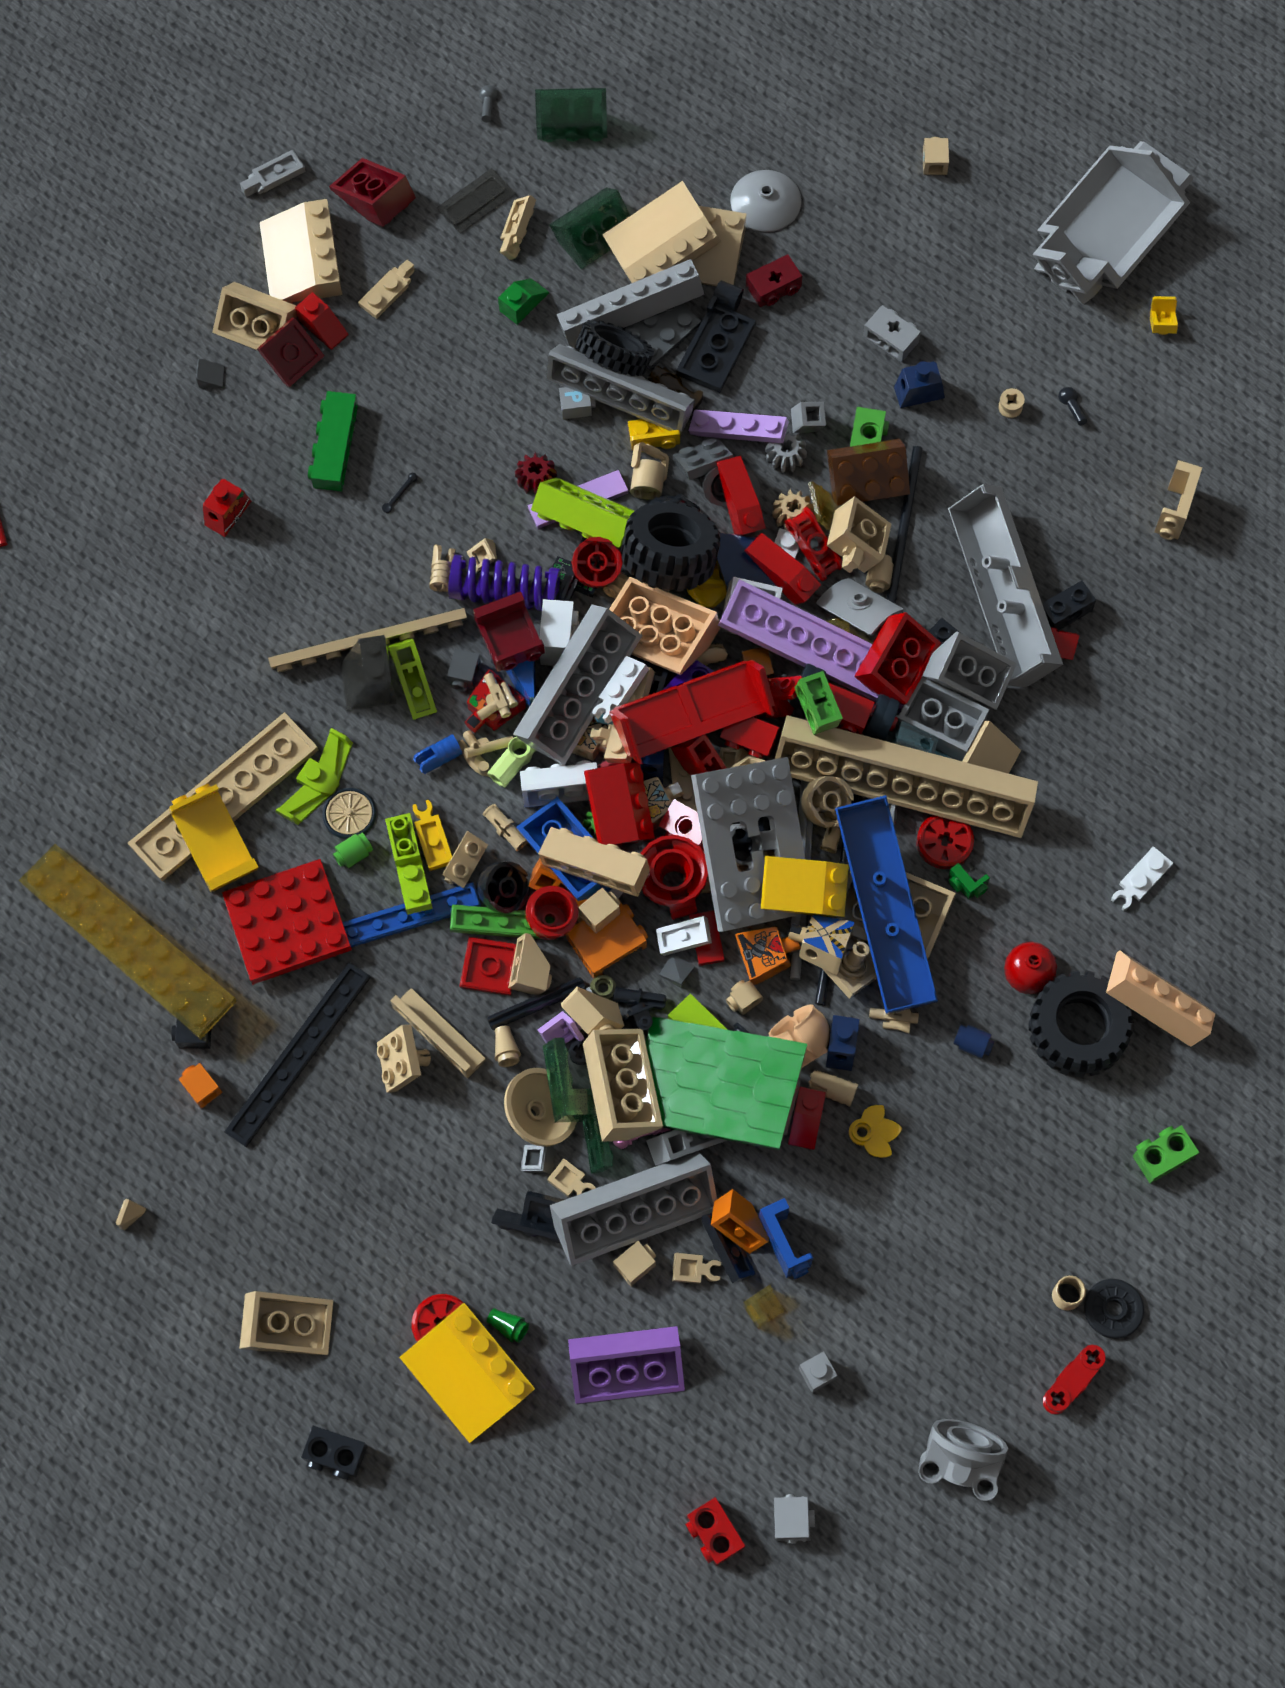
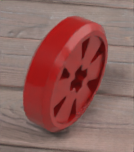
M932 815L920 826L916 844L920 856L926 863L938 869H951L958 863L962 865L969 858L974 846V835L969 824ZM944 835L948 836L952 844L948 843L947 846L941 845L942 841L938 838L943 839Z
M436 1294L422 1301L416 1308L412 1318V1332L416 1341L418 1342L437 1325L435 1322L438 1319L441 1321L445 1319L463 1302L449 1294Z

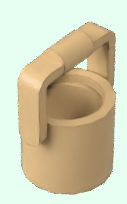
M641 442L634 446L631 462L633 475L630 493L634 497L652 500L662 495L663 482L667 478L669 456L650 444ZM641 451L661 460V463L649 459L640 460Z

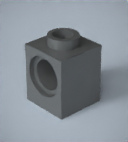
M459 649L454 650L447 675L448 683L452 685L453 689L458 691L474 689L476 682L474 677H477L481 664L480 655Z

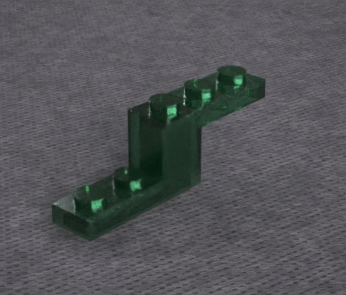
M554 1038L543 1045L554 1122H583L591 1174L601 1173L613 1166V1153L610 1149L609 1141L602 1142L592 1089H572L573 1078L569 1071V1053L565 1046L564 1038Z

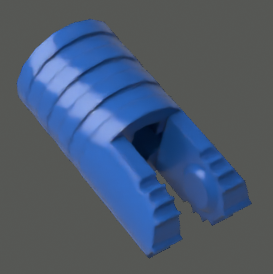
M451 734L416 753L413 760L415 763L420 764V771L426 774L457 758L463 752L454 735Z

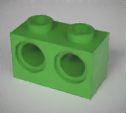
M824 671L799 679L795 686V691L813 735L838 727L843 717Z
M1182 1125L1176 1129L1170 1126L1158 1134L1160 1138L1151 1142L1150 1139H1147L1136 1146L1137 1151L1133 1158L1150 1184L1191 1161L1199 1154L1198 1149ZM1169 1141L1179 1142L1182 1151L1172 1150ZM1147 1154H1155L1159 1159V1164L1154 1165L1148 1162Z

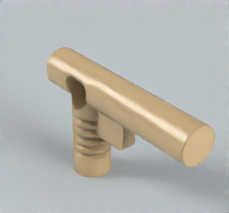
M468 730L463 734L464 739L469 745L468 748L464 749V754L466 758H471L506 748L510 740L513 739V736L489 742L486 737L477 740L472 731Z

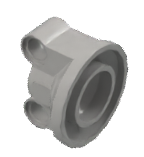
M954 1419L937 1420L932 1426L927 1450L920 1457L918 1473L920 1478L926 1483H937L941 1478H944L956 1485L972 1487L974 1495L980 1500H992L998 1492V1477L1003 1467L1008 1447L1006 1442L998 1435L975 1424ZM935 1463L939 1468L929 1470L925 1467V1464ZM988 1480L992 1485L986 1488L980 1486L979 1482Z

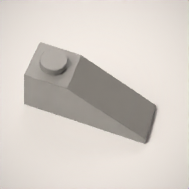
M674 1130L646 1141L654 1164L657 1166L727 1140Z

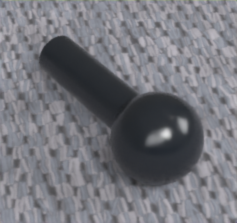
M1072 387L1061 389L1058 394L1060 402L1068 406L1079 426L1086 424L1087 419L1076 402L1078 398L1076 390Z

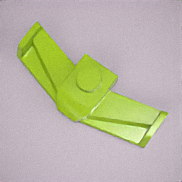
M333 728L330 729L319 763L311 758L308 759L296 777L297 782L304 786L280 808L278 807L275 810L277 814L299 825L329 796L335 793L340 785L339 781L353 744L346 735Z

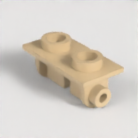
M467 831L442 874L445 876L444 881L450 885L455 883L464 888L488 844Z

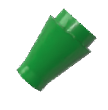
M496 1308L492 1309L487 1317V1323L497 1329L510 1342L520 1343L529 1329V1323L525 1322L524 1317L499 1311Z

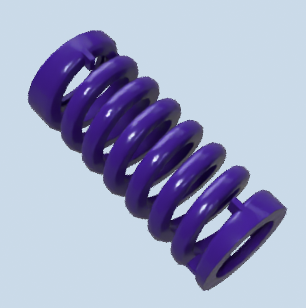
M454 555L449 575V599L462 601L469 595V599L472 602H478L482 597L483 602L489 604L494 599L497 601L515 594V562L509 563L507 578L502 591L503 562L501 560L496 561L493 580L489 589L490 560L487 558L483 559L476 587L477 559L476 557H470L465 583L462 588V569L466 568V560H463L462 555ZM522 565L516 593L521 591L527 610L531 609L535 604V608L538 611H542L543 599L556 600L555 598L561 584L560 568L551 567L549 572L545 571L547 581L542 595L543 568L536 566L531 590L528 594L529 565Z

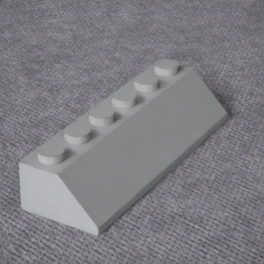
M559 344L550 351L548 355L547 380L589 395L592 399L669 431L679 430L680 435L682 434L694 405V399L690 398L687 394L672 391L663 384H655L646 380L643 376H631L628 373L625 375L619 370L614 372L612 368L602 367L603 364L593 362V359H588L585 354L578 352L571 346L566 347Z
M591 605L513 735L531 748L565 765L593 719V709L602 703L599 698L600 694L624 658L631 656L643 635L608 608Z
M697 1151L550 1205L555 1231L569 1264L573 1266L701 1218L703 1215L713 1212L714 1201L717 1200L711 1164Z

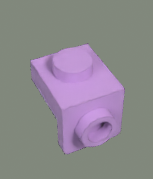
M563 1011L538 1029V1032L553 1053L574 1037L580 1042L584 1040L580 1032L582 1028L572 1017L570 1018Z

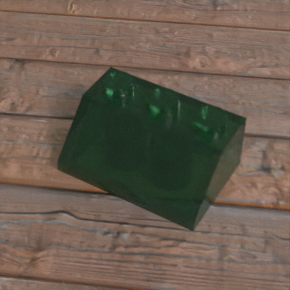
M606 88L535 89L537 139L552 142L555 139L577 141L578 139L589 138L592 141H599L602 138H608Z
M606 187L549 225L558 243L579 268L582 269L611 250L603 234L631 215L619 191Z

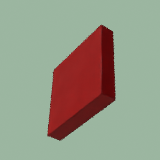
M469 937L459 987L511 996L512 989L508 987L516 944Z

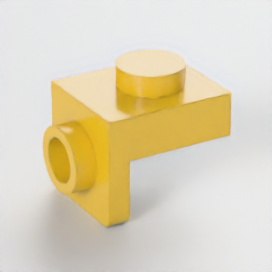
M1154 296L1152 298L1150 310L1152 333L1161 335L1168 333L1177 334L1176 297Z

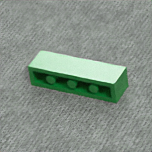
M327 391L326 400L321 401L320 413L322 414V421H318L316 427V435L319 437L318 442L314 443L312 448L314 463L309 465L308 480L312 481L313 488L343 491L358 409L356 394Z

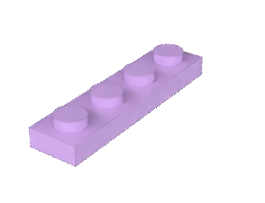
M694 410L689 432L691 435L701 437L783 443L789 421L787 417Z

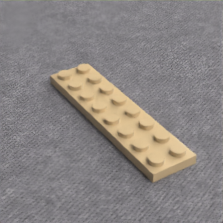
M284 712L190 790L186 797L197 794L195 790L209 783L210 786L217 784L218 792L234 822L318 751V747ZM169 809L128 842L131 849L162 882L192 857Z

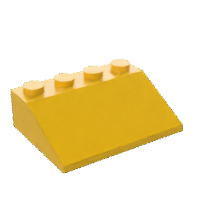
M462 1303L399 1357L469 1443L535 1390L529 1380L465 1303Z

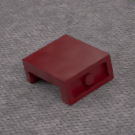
M521 591L473 609L475 621L497 672L511 670L519 663L537 660L542 654H545L544 643L537 634L526 609Z

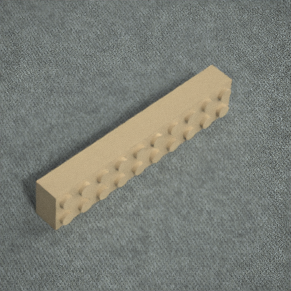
M788 715L785 719L775 759L788 757L792 778L811 782L823 776L839 777L850 786L853 794L871 799L886 795L890 804L1022 838L1033 809L1038 781L837 728L813 735L807 720Z

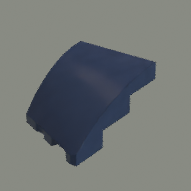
M720 533V548L716 562L720 577L724 581L726 592L728 584L733 577L776 586L744 551L757 537Z

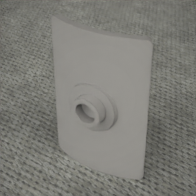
M849 578L831 586L816 602L818 606L871 636L886 622L888 616L899 614L903 611L902 607Z

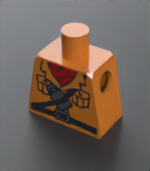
M777 927L735 934L749 979L753 985L759 984L789 968L791 963L787 953L801 949L800 942L788 939V937L782 939Z

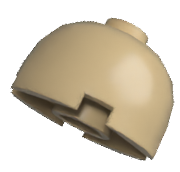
M833 776L819 777L811 781L804 789L801 798L802 810L805 816L817 826L824 828L838 827L839 823L835 808L851 804V801H854V795L850 786L842 778Z

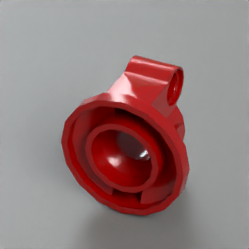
M678 835L661 836L648 843L640 853L647 859L650 872L641 889L643 894L654 903L669 907L672 920L697 913L695 899L704 890L708 880L705 854L701 847L691 839ZM672 871L680 872L685 878L681 885L675 887H668L662 881L664 876Z

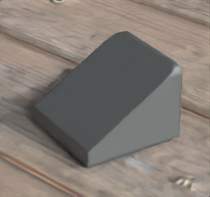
M198 359L196 375L198 387L223 388L224 365Z
M524 1145L521 1171L551 1175L556 1149L550 1146Z

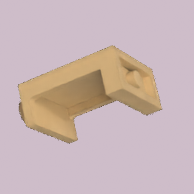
M1178 460L1168 490L1182 495L1177 511L1163 508L1154 531L1160 537L1167 540L1179 539L1187 519L1202 467Z

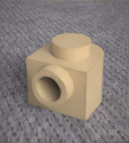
M741 980L731 988L732 992L730 997L726 999V1002L733 1012L738 1010L741 1015H744L763 1000V996L751 981L744 982V980Z

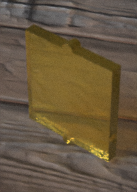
M811 481L808 485L816 519L826 530H831L835 513L831 493L823 489L821 485Z

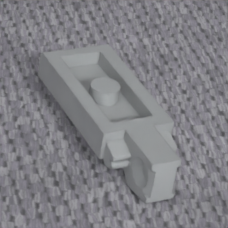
M290 150L253 169L252 174L248 176L249 178L240 183L241 191L245 197L256 192L258 194L265 193L306 172L305 166L294 150Z

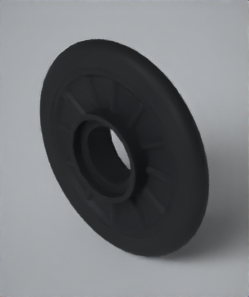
M1106 1279L1096 1283L1089 1290L1084 1302V1312L1089 1325L1098 1334L1107 1338L1119 1339L1131 1335L1139 1328L1144 1317V1304L1139 1292L1131 1284L1119 1279ZM1111 1301L1118 1302L1122 1308L1121 1314L1118 1316L1110 1315L1107 1311V1304Z

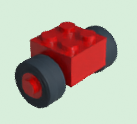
M807 664L801 676L804 678L824 671L826 676V671ZM829 683L843 717L838 727L835 728L860 735L864 730V736L885 741L889 731L893 732L897 724L898 717H896L900 702L880 694L874 704V701ZM798 696L795 699H791L790 705L803 711Z

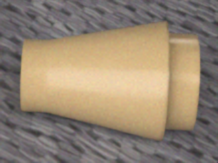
M497 1027L495 1029V1060L501 1067L514 1066L519 1063L521 1053L513 1038L510 1027Z

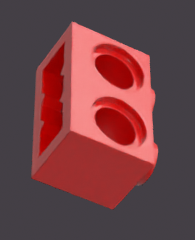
M716 1497L687 1515L689 1522L685 1526L693 1539L699 1537L704 1546L700 1550L708 1563L713 1561L718 1566L745 1548V1544ZM705 1513L710 1514L714 1518L713 1526L708 1529L702 1528L698 1523V1518ZM724 1538L728 1541L729 1549L725 1553H718L714 1550L713 1542L716 1539Z

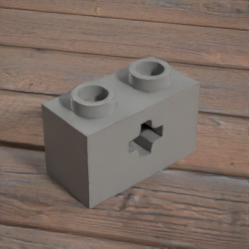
M882 305L864 325L863 336L902 362L919 343L921 331L913 323L906 322L900 318L897 312L887 309Z

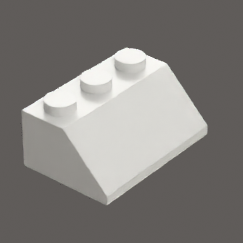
M579 761L576 765L554 764L551 768L529 767L525 771H520L524 808L547 805L556 797L563 803L589 800L584 771L597 768V763Z

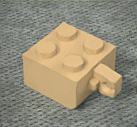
M854 496L835 510L827 546L843 557L842 568L847 572L851 573L853 569L858 568L865 573L881 562L885 556L891 523Z

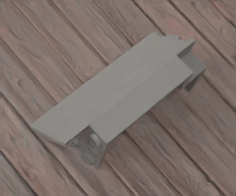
M1140 141L1134 149L1109 145L1037 230L1044 239V242L1032 254L1038 262L1034 270L1039 273L1048 274L1052 283L1065 292L1070 290L1081 304H1085L1093 298L1103 286L1118 289L1190 204V201L1185 196V189L1193 181V177L1145 142Z

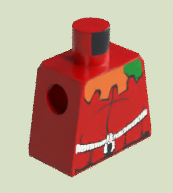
M221 479L203 503L205 526L226 537L252 501L241 488L225 479Z
M489 669L486 674L493 673L500 689H502L501 683L505 681ZM483 677L467 700L468 710L473 714L465 721V724L474 733L484 723L495 731L526 708L525 698L508 685L513 697L518 702L517 706L509 708L511 715L502 718L497 710L484 720H481L477 711L487 705L486 697L491 694Z

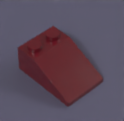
M361 158L329 186L336 195L368 221L382 227L390 223L392 218L407 208L416 198L406 175Z

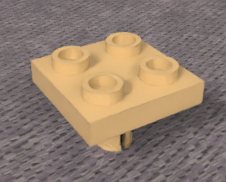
M853 935L850 937L838 975L823 969L849 999L877 979L869 946L862 939Z
M401 1025L377 1042V1055L381 1061L382 1080L385 1083L387 1093L396 1092L421 1076L420 1066H428L430 1064L431 1056L424 1057V1055H429L430 1052L427 1049L416 1050L411 1025Z

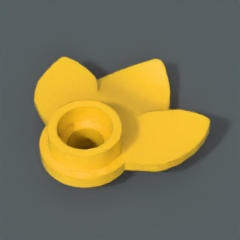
M873 1105L864 1110L861 1119L855 1120L850 1125L849 1137L853 1143L864 1146L870 1155L886 1158L892 1155L888 1142H891L900 1134L902 1127L896 1122L884 1118L885 1110L883 1105ZM859 1128H864L867 1131L865 1137H860L857 1134Z

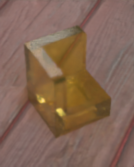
M771 1284L743 1302L744 1309L758 1329L784 1312L783 1306L773 1293Z

